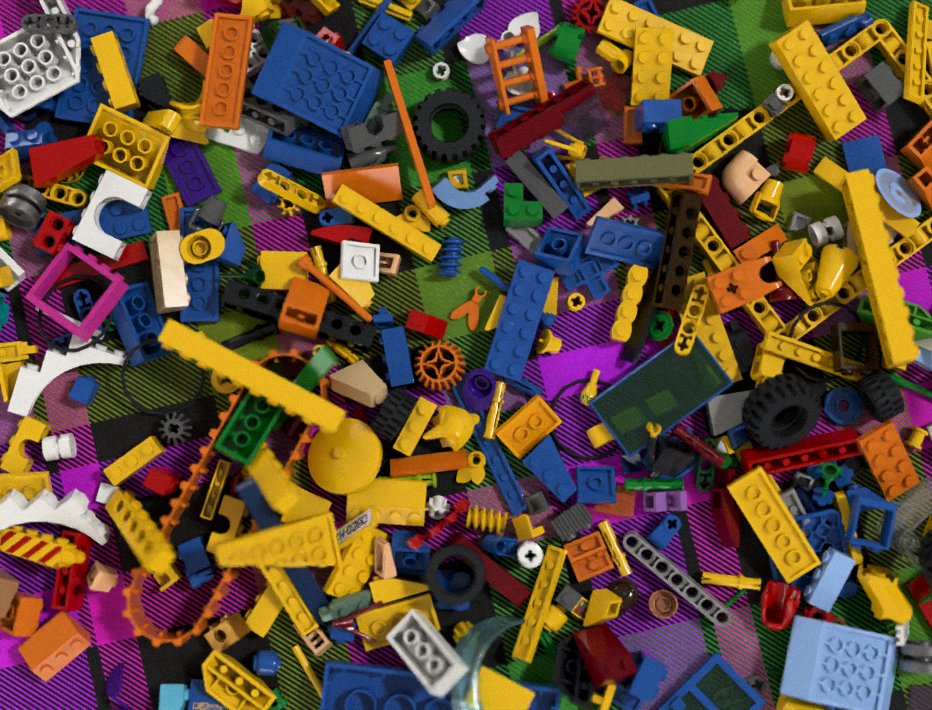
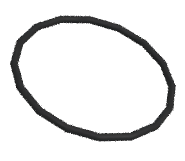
M73 275L59 281L55 286H53L47 292L43 301L46 303L50 294L54 290H56L61 284L73 279H91L95 282L100 283V285L105 289V291L108 289V287L103 283L102 280L97 279L93 276ZM114 308L109 313V319L102 332L89 344L79 348L63 349L52 344L44 335L41 324L42 310L39 309L37 323L40 335L50 347L58 351L79 352L93 346L104 336L112 322Z
M834 301L815 303L801 312L792 324L788 337L792 338L795 326L804 314L818 306L831 304L845 308L855 317L857 323H861L858 315L845 304ZM860 335L861 344L854 361L860 359L864 347V335ZM791 360L795 370L807 379L826 382L840 378L837 375L822 379L809 376L797 366L794 360Z
M158 338L147 339L134 347L123 361L120 375L123 392L134 406L145 413L159 416L172 415L173 412L180 413L193 405L202 393L205 381L204 368L200 367L202 378L199 391L191 402L174 411L157 412L147 410L136 403L128 393L124 379L127 362L134 352L147 343L159 341Z
M579 379L564 386L553 399L551 409L554 410L556 401L566 389L578 383L589 382L590 379ZM598 380L597 382L598 384H602L607 387L611 386V384L601 380ZM617 391L616 394L623 403L625 410L629 409L622 394ZM554 430L551 432L556 444L568 455L582 460L602 459L615 452L620 446L617 443L613 449L602 455L585 457L570 452L559 442Z

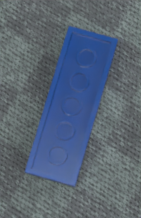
M119 200L107 203L100 212L99 223L102 230L107 235L118 240L153 233L147 205L143 210L126 201ZM85 208L59 213V215L75 222V227L79 225L82 219L81 214ZM46 216L41 217L36 228H34L35 237ZM63 221L57 224V230L63 228ZM73 235L71 237H68L67 241L65 242V244L68 242L72 246L77 244L81 248L88 247L73 240ZM54 238L48 241V247L54 245ZM37 247L40 257L52 255L49 252Z
M196 207L180 208V236H183V239L195 233L189 227L188 221ZM198 214L192 224L204 229H217L218 227L204 220ZM212 259L201 264H192L186 261L184 273L188 275L186 289L190 293V304L184 310H180V322H220V262Z
M520 259L517 260L483 369L518 382L521 381L555 271Z

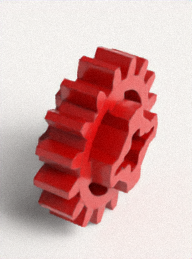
M578 0L579 4L574 3V10L571 11V15L574 16L571 22H576L575 26L586 29L588 37L591 32H593L594 36H597L598 25L594 27L593 25L597 22L600 23L607 2L603 3L602 0ZM591 9H593V12H592V13H593V16H594V17L592 18V21L590 22V14H589V13H591Z

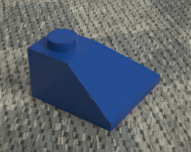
M393 530L391 553L396 572L398 574L426 576L431 548L422 540L424 544L415 551L413 548L410 549L406 542L416 535L413 531Z

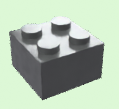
M883 61L854 84L877 114L904 94V83L895 77L892 68Z

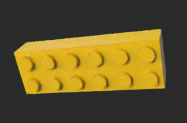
M808 20L799 22L768 44L826 141L837 140L867 119Z

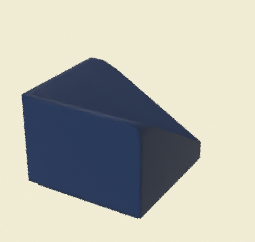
M640 452L630 459L626 454L619 455L623 474L642 471Z

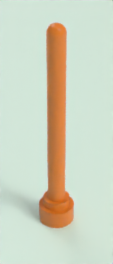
M307 254L299 260L296 265L299 269L306 272L309 271L367 322L372 321V315L319 271Z

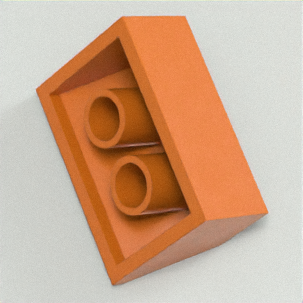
M61 610L18 647V650L30 669L46 683L91 645L90 633L66 611Z

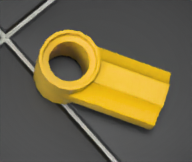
M603 39L596 48L595 52L609 61L612 69L617 73H624L633 64V52L631 50H621L606 39Z

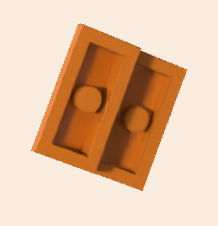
M599 531L563 545L564 549L567 550L568 559L579 583L614 569Z

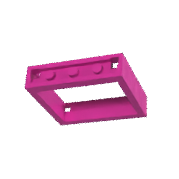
M67 242L24 298L87 343L130 286L123 282L125 278L119 273L115 272L114 275L110 273L112 269L102 262L99 265L97 263L98 259L89 253L86 256L83 254L85 250L79 245L75 244L72 246ZM75 255L113 281L79 327L42 301V298Z

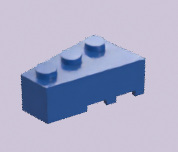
M548 434L521 462L564 503L577 488Z

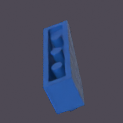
M543 146L529 157L541 175L569 207L568 211L576 221L592 210L550 147Z

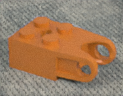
M771 256L741 263L704 279L719 315L757 300L782 285L781 281L766 283L759 276L760 268L772 260ZM728 284L735 287L734 294L727 291Z

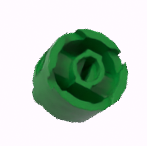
M560 22L554 35L557 40H554L553 44H551L548 55L553 59L573 66L586 29L567 22Z

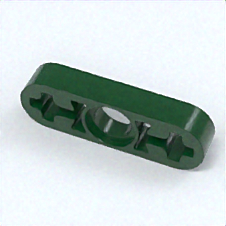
M710 436L700 438L705 444L709 442L712 449L717 452V442ZM697 452L693 485L700 492H708L713 486L715 464L710 462L708 468L702 469L701 463L706 458H701ZM704 478V480H706L707 483H704L702 487L699 483L703 482Z

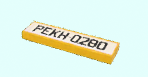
M371 506L336 530L339 550H342L378 525L376 508Z

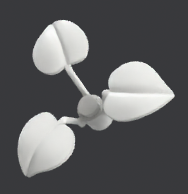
M525 13L514 18L509 23L508 30L502 33L501 40H497V42L519 36L521 33L520 27L525 25L534 27L537 39L540 33L538 13ZM473 34L458 42L457 46L462 56L474 64L487 62L489 55L486 54L484 49L485 37L487 36ZM516 45L503 48V50L510 51L511 58L515 57L514 48ZM513 65V71L508 72L504 80L525 74L529 68L521 67L517 70L516 65ZM530 80L506 87V90L515 96L530 92L533 89Z

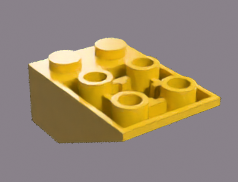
M806 238L785 242L772 258L776 272L809 306H813L819 298L815 292L819 266L812 255V247L808 244Z

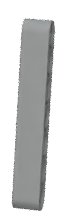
M629 530L624 534L623 545L626 550L717 626L725 627L731 622L730 612L723 603L638 532ZM628 537H635L637 542L631 545L626 540ZM649 549L652 554L649 557H644L641 552ZM659 562L667 564L666 568L662 570L658 569L656 565ZM678 574L682 579L679 582H674L671 579L672 576ZM689 587L697 589L694 594H688L686 590ZM704 600L712 602L708 607L702 606L701 603ZM720 612L727 614L724 619H718L716 616Z

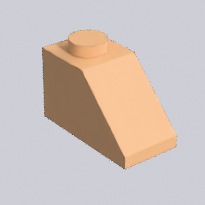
M95 560L86 579L90 589L109 592L111 587L114 588L119 577L116 569Z

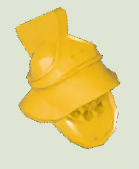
M203 80L200 96L195 102L169 101V105L179 111V115L182 117L176 130L170 135L171 137L205 145L209 143L205 134L209 127H201L199 125L205 80Z

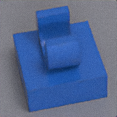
M644 186L626 191L627 199L635 210H638L637 204L643 202V205L648 207L647 200L650 199V195Z
M379 307V315H373L374 326L377 327L376 330L394 328L393 314H387V307Z

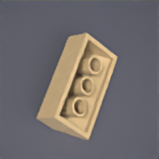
M179 230L156 231L148 240L157 314L184 310L190 304V293L186 289L188 275L184 273L186 260L183 259L180 253L183 236H180Z

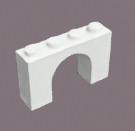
M106 170L105 174L103 173L99 178L97 190H94L90 196L91 202L81 214L82 219L79 225H76L73 229L72 239L119 261L127 244L107 235L102 230L99 223L100 212L107 203L114 200H123L144 210L152 192Z

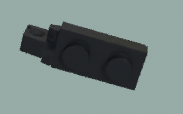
M737 319L729 321L727 324L730 332L727 333L740 373L750 371L754 352L744 327H739Z

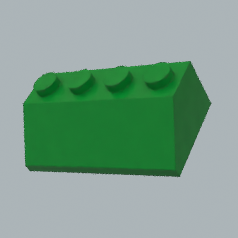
M248 391L214 447L218 452L232 460L250 466L285 407L280 404L276 407L267 402V397L263 395L257 397Z

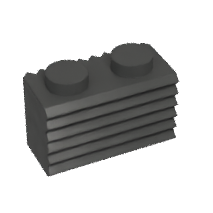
M576 502L548 522L562 542L564 540L569 542L577 536L575 534L580 529L585 531L593 525L591 522L594 518L583 503Z

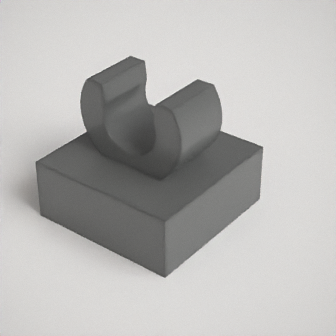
M539 491L524 498L532 516L550 508L549 501L547 502L544 497L545 492Z

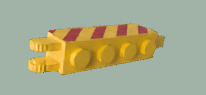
M19 524L0 531V550L53 568L69 567L74 563H82L86 559L84 552L76 550V545L69 543V540L65 538L55 539L52 534H39L38 530L23 529V525Z

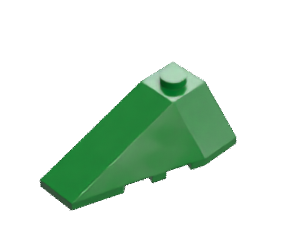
M738 112L720 113L712 118H708L707 115H701L699 119L685 116L668 120L661 137L666 154L672 155L692 151L735 124L739 116Z

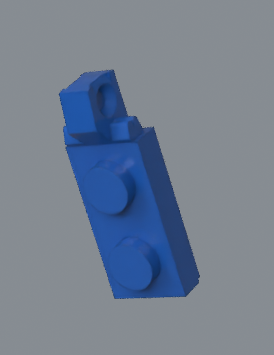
M868 11L858 16L853 14L820 30V40L824 48L874 23L873 17Z

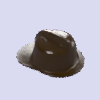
M626 578L617 579L607 587L608 590L622 598L618 616L613 618L618 619L637 602L638 588L634 582Z

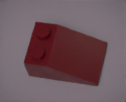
M606 624L573 633L595 689L627 680L638 672L631 654Z

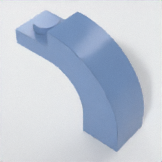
M490 175L475 189L463 192L457 190L443 176L431 186L433 195L441 202L459 209H471L481 206L490 200L485 193L488 192L489 194L495 190L499 180L495 175Z

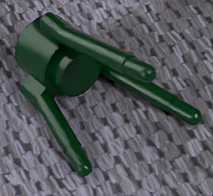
M244 260L241 261V264L252 268L245 274H220V278L245 279L250 283L248 286L261 287L265 281V273L261 266H255Z

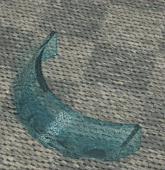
M502 615L491 617L471 627L464 637L459 640L454 651L468 666L469 670L450 689L454 709L483 710L478 691V676L484 654L497 636L510 627L524 624L525 619Z

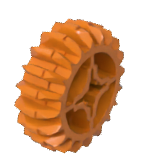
M438 340L437 345H435L431 341V347L428 348L427 345H424L425 351H418L421 357H415V360L419 362L414 364V368L419 369L415 374L420 376L418 380L420 383L424 382L426 388L431 385V390L434 391L438 386V390L442 391L443 386H445L447 390H450L449 384L452 383L455 387L457 385L455 380H462L459 374H465V370L462 369L466 367V363L462 362L465 357L460 355L462 351L460 348L456 349L454 343L449 346V341L446 340L442 345V341ZM443 352L451 354L455 362L445 360ZM436 353L433 360L427 361L430 356ZM440 359H441V362L443 363V365H441V369H440V372H439V369L437 368V366H439ZM454 368L452 373L444 378L445 373ZM425 369L435 371L437 379L429 377Z

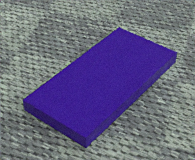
M171 137L164 162L186 206L194 207L208 200L211 195L216 196L222 193L199 144Z

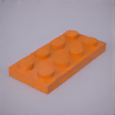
M888 419L856 439L884 500L891 501L920 483L893 421Z

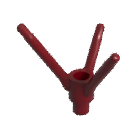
M380 600L354 614L333 620L332 626L333 628H346L347 631L353 632L376 644L377 641L353 628L354 618L378 607L383 602Z

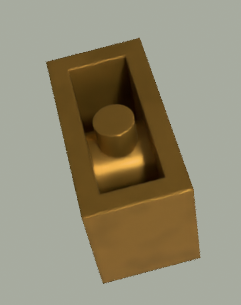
M237 611L233 615L228 613L219 619L221 623L216 621L209 626L210 631L204 637L213 650L216 649L222 652L250 632L251 629Z

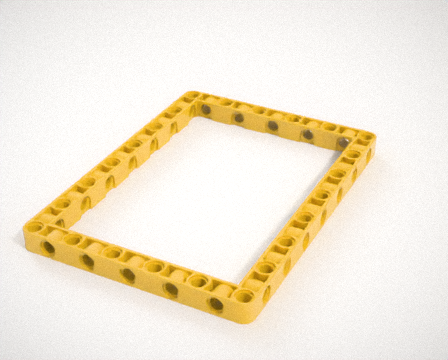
M885 19L876 20L872 25L829 54L836 68L840 71L861 57L870 48L877 47L896 76L900 77L904 82L905 64H901L899 58H903L906 61V44L892 25ZM876 28H880L882 34H878ZM845 50H850L852 52V56H848ZM926 71L925 89H927L928 95L924 94V102L919 106L923 107L932 119V78ZM792 83L789 84L794 91L792 101L781 103L786 105V108L781 113H784L802 100ZM781 89L782 91L780 95L782 96L785 93H788V91H783V89ZM759 105L693 154V160L697 159L701 162L700 168L693 165V172L702 173L715 161L731 152L744 140L757 133L775 118L772 117V114L765 107ZM754 116H760L762 123H757L754 120ZM723 138L731 139L732 144L726 145ZM656 187L657 193L669 208L672 191L678 190H666ZM700 212L694 242L718 273L739 265L727 246ZM932 215L919 224L908 239L902 237L889 246L894 251V268L932 241V229L930 227ZM709 242L716 245V251L709 250ZM900 245L905 246V254L900 251ZM859 268L855 271L856 273L850 276L840 288L846 293L844 299L837 292L833 298H821L815 303L834 301L847 304L866 290L862 269ZM728 284V288L734 294L735 287ZM764 296L742 305L764 336L766 330L788 337L792 324L801 314V312L794 316L795 318L784 324ZM756 303L761 305V313H757L754 310ZM830 304L812 309L809 312L815 314L814 321L809 320L808 313L804 314L795 326L792 339L798 340L841 307Z

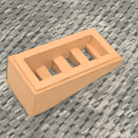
M615 197L612 198L586 223L585 227L587 229L592 228L596 216L611 218L620 213L624 207Z
M376 536L374 572L384 579H389L397 576L389 542Z
M293 624L292 626L296 629V631H297V632L299 633V635L302 637V635L300 634V632H299V630L297 629V627L295 626V624ZM317 627L308 636L302 637L316 656H321L333 645V642L320 627ZM317 634H319L320 636L314 642H312L311 640ZM324 640L325 642L317 648L316 646Z

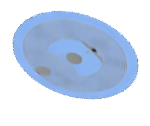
M883 168L878 170L876 173V184L889 205L904 216L910 218L918 217L921 213V203L916 193L905 182L906 180L890 169Z

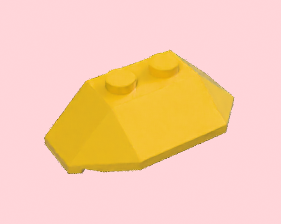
M216 649L212 651L202 664L206 692L229 710H267L277 697L259 677L233 657Z

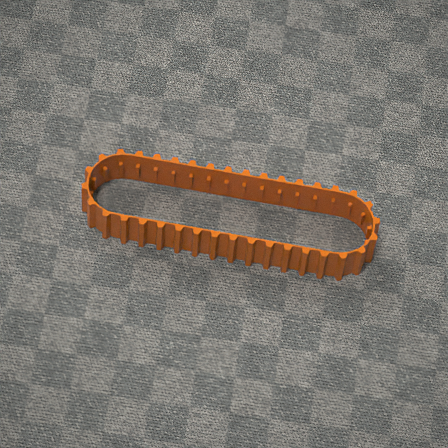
M275 349L269 350L267 358L260 362L252 361L263 368H266L273 362L279 364L281 363L280 359L292 358L294 363H298L299 359L307 364L309 363L308 360L304 359L303 353L292 349L289 354L281 353ZM323 378L317 385L321 387V398L332 404L328 399L327 389L331 386L330 379ZM243 385L238 395H230L229 400L232 405L228 412L220 413L219 417L222 423L219 429H211L209 434L213 439L210 445L201 447L199 450L203 455L201 461L190 466V470L193 472L190 480L182 481L180 484L183 493L180 497L174 498L170 502L174 508L169 515L162 516L160 521L164 527L160 532L164 535L163 538L166 542L170 541L169 535L174 526L180 523L178 519L183 510L189 507L190 503L188 502L192 494L199 489L198 484L205 473H208L209 469L207 468L214 456L218 455L214 446L250 388ZM315 422L313 425L309 424L304 433L299 434L301 439L295 450H290L289 454L292 456L287 465L281 468L291 477L296 474V470L293 468L295 462L303 460L306 456L302 451L306 443H312L315 439L312 435L314 428L318 425ZM254 519L251 520L253 526L248 534L260 530ZM143 564L131 571L134 580L131 586L123 589L122 594L128 597L127 609L123 611V616L130 618L134 624L135 630L133 634L136 636L143 634L152 639L153 646L158 647L164 642H173L176 647L180 646L191 638V634L198 635L210 625L208 618H211L221 609L218 601L229 595L231 591L227 586L228 583L240 575L237 569L238 566H230L229 569L222 572L224 578L219 587L217 586L212 590L215 593L209 604L204 605L202 609L205 612L200 620L197 619L192 624L194 629L185 632V629H181L177 633L167 632L168 630L159 629L147 618L141 604V593L143 592L142 586L145 578L150 576L152 572L146 570Z

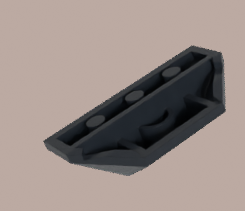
M572 634L556 645L552 681L571 703L590 709L592 706L593 683Z

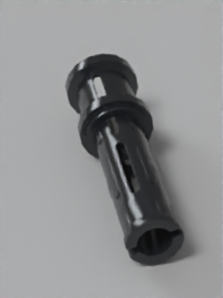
M269 322L263 325L257 324L254 329L222 341L221 344L232 351L257 340L264 341L266 337L271 335H279L280 330L278 325Z

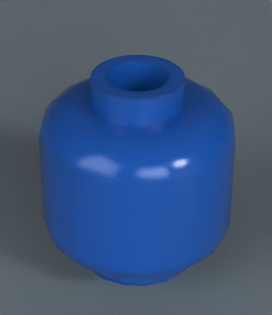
M259 650L256 655H253L252 670L255 671L256 675L274 676L276 670H280L281 658H277L275 651Z

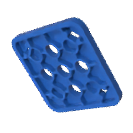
M828 508L792 516L797 524L801 523L800 530H809V536L806 539L820 562H822L821 558L823 555L822 546L826 543L831 544L832 548L848 555L842 519L837 510ZM809 518L810 522L804 526L805 519ZM826 520H828L829 522H831L830 525H827V524L825 523ZM768 554L774 583L777 580L782 583L785 582L782 574ZM805 573L790 582V586L794 585L802 593L806 586L810 585L813 575Z

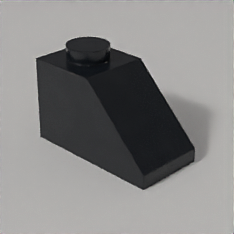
M160 72L138 80L140 87L137 88L141 98H145L149 103L162 109H171L176 112L169 105V101H172L164 77Z

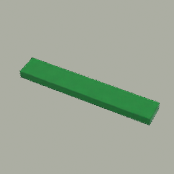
M326 345L322 346L292 383L311 393L338 359ZM283 410L272 428L275 433L278 432L292 415Z

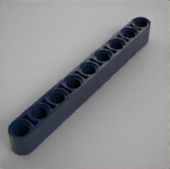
M253 476L235 486L236 491L261 531L282 525ZM307 566L284 567L320 626L324 622L319 616L318 608L328 606L329 602Z

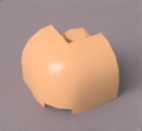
M741 150L726 165L721 177L723 189L740 206L771 175L757 162L758 159L745 150Z

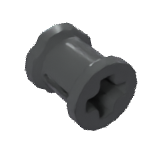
M774 93L760 105L765 107L772 114L773 118L777 117L786 108L785 104L782 105L774 97Z

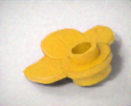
M408 205L404 209L403 214L397 216V218L420 232H430V220L422 214V211L416 205ZM415 211L416 217L411 218L409 213Z
M473 451L470 454L467 453L468 468L458 469L457 483H467L472 480L476 485H479L483 481L486 457L480 451ZM475 458L480 459L478 464H474Z

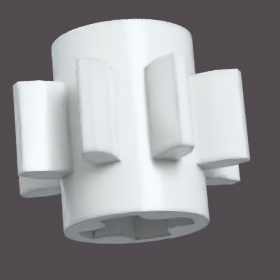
M436 495L429 498L425 510L429 511L428 516L439 520L446 517L450 510V504H447V499L443 496Z

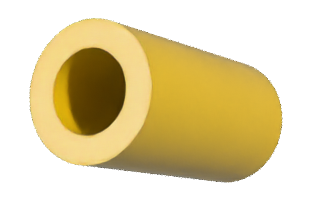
M422 189L412 197V202L436 228L439 226L443 228L450 222L449 217L451 215L436 198L435 207L428 209Z

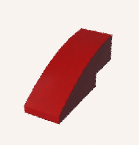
M334 225L312 230L311 235L314 238L341 245L342 240L370 243L374 231L363 226Z

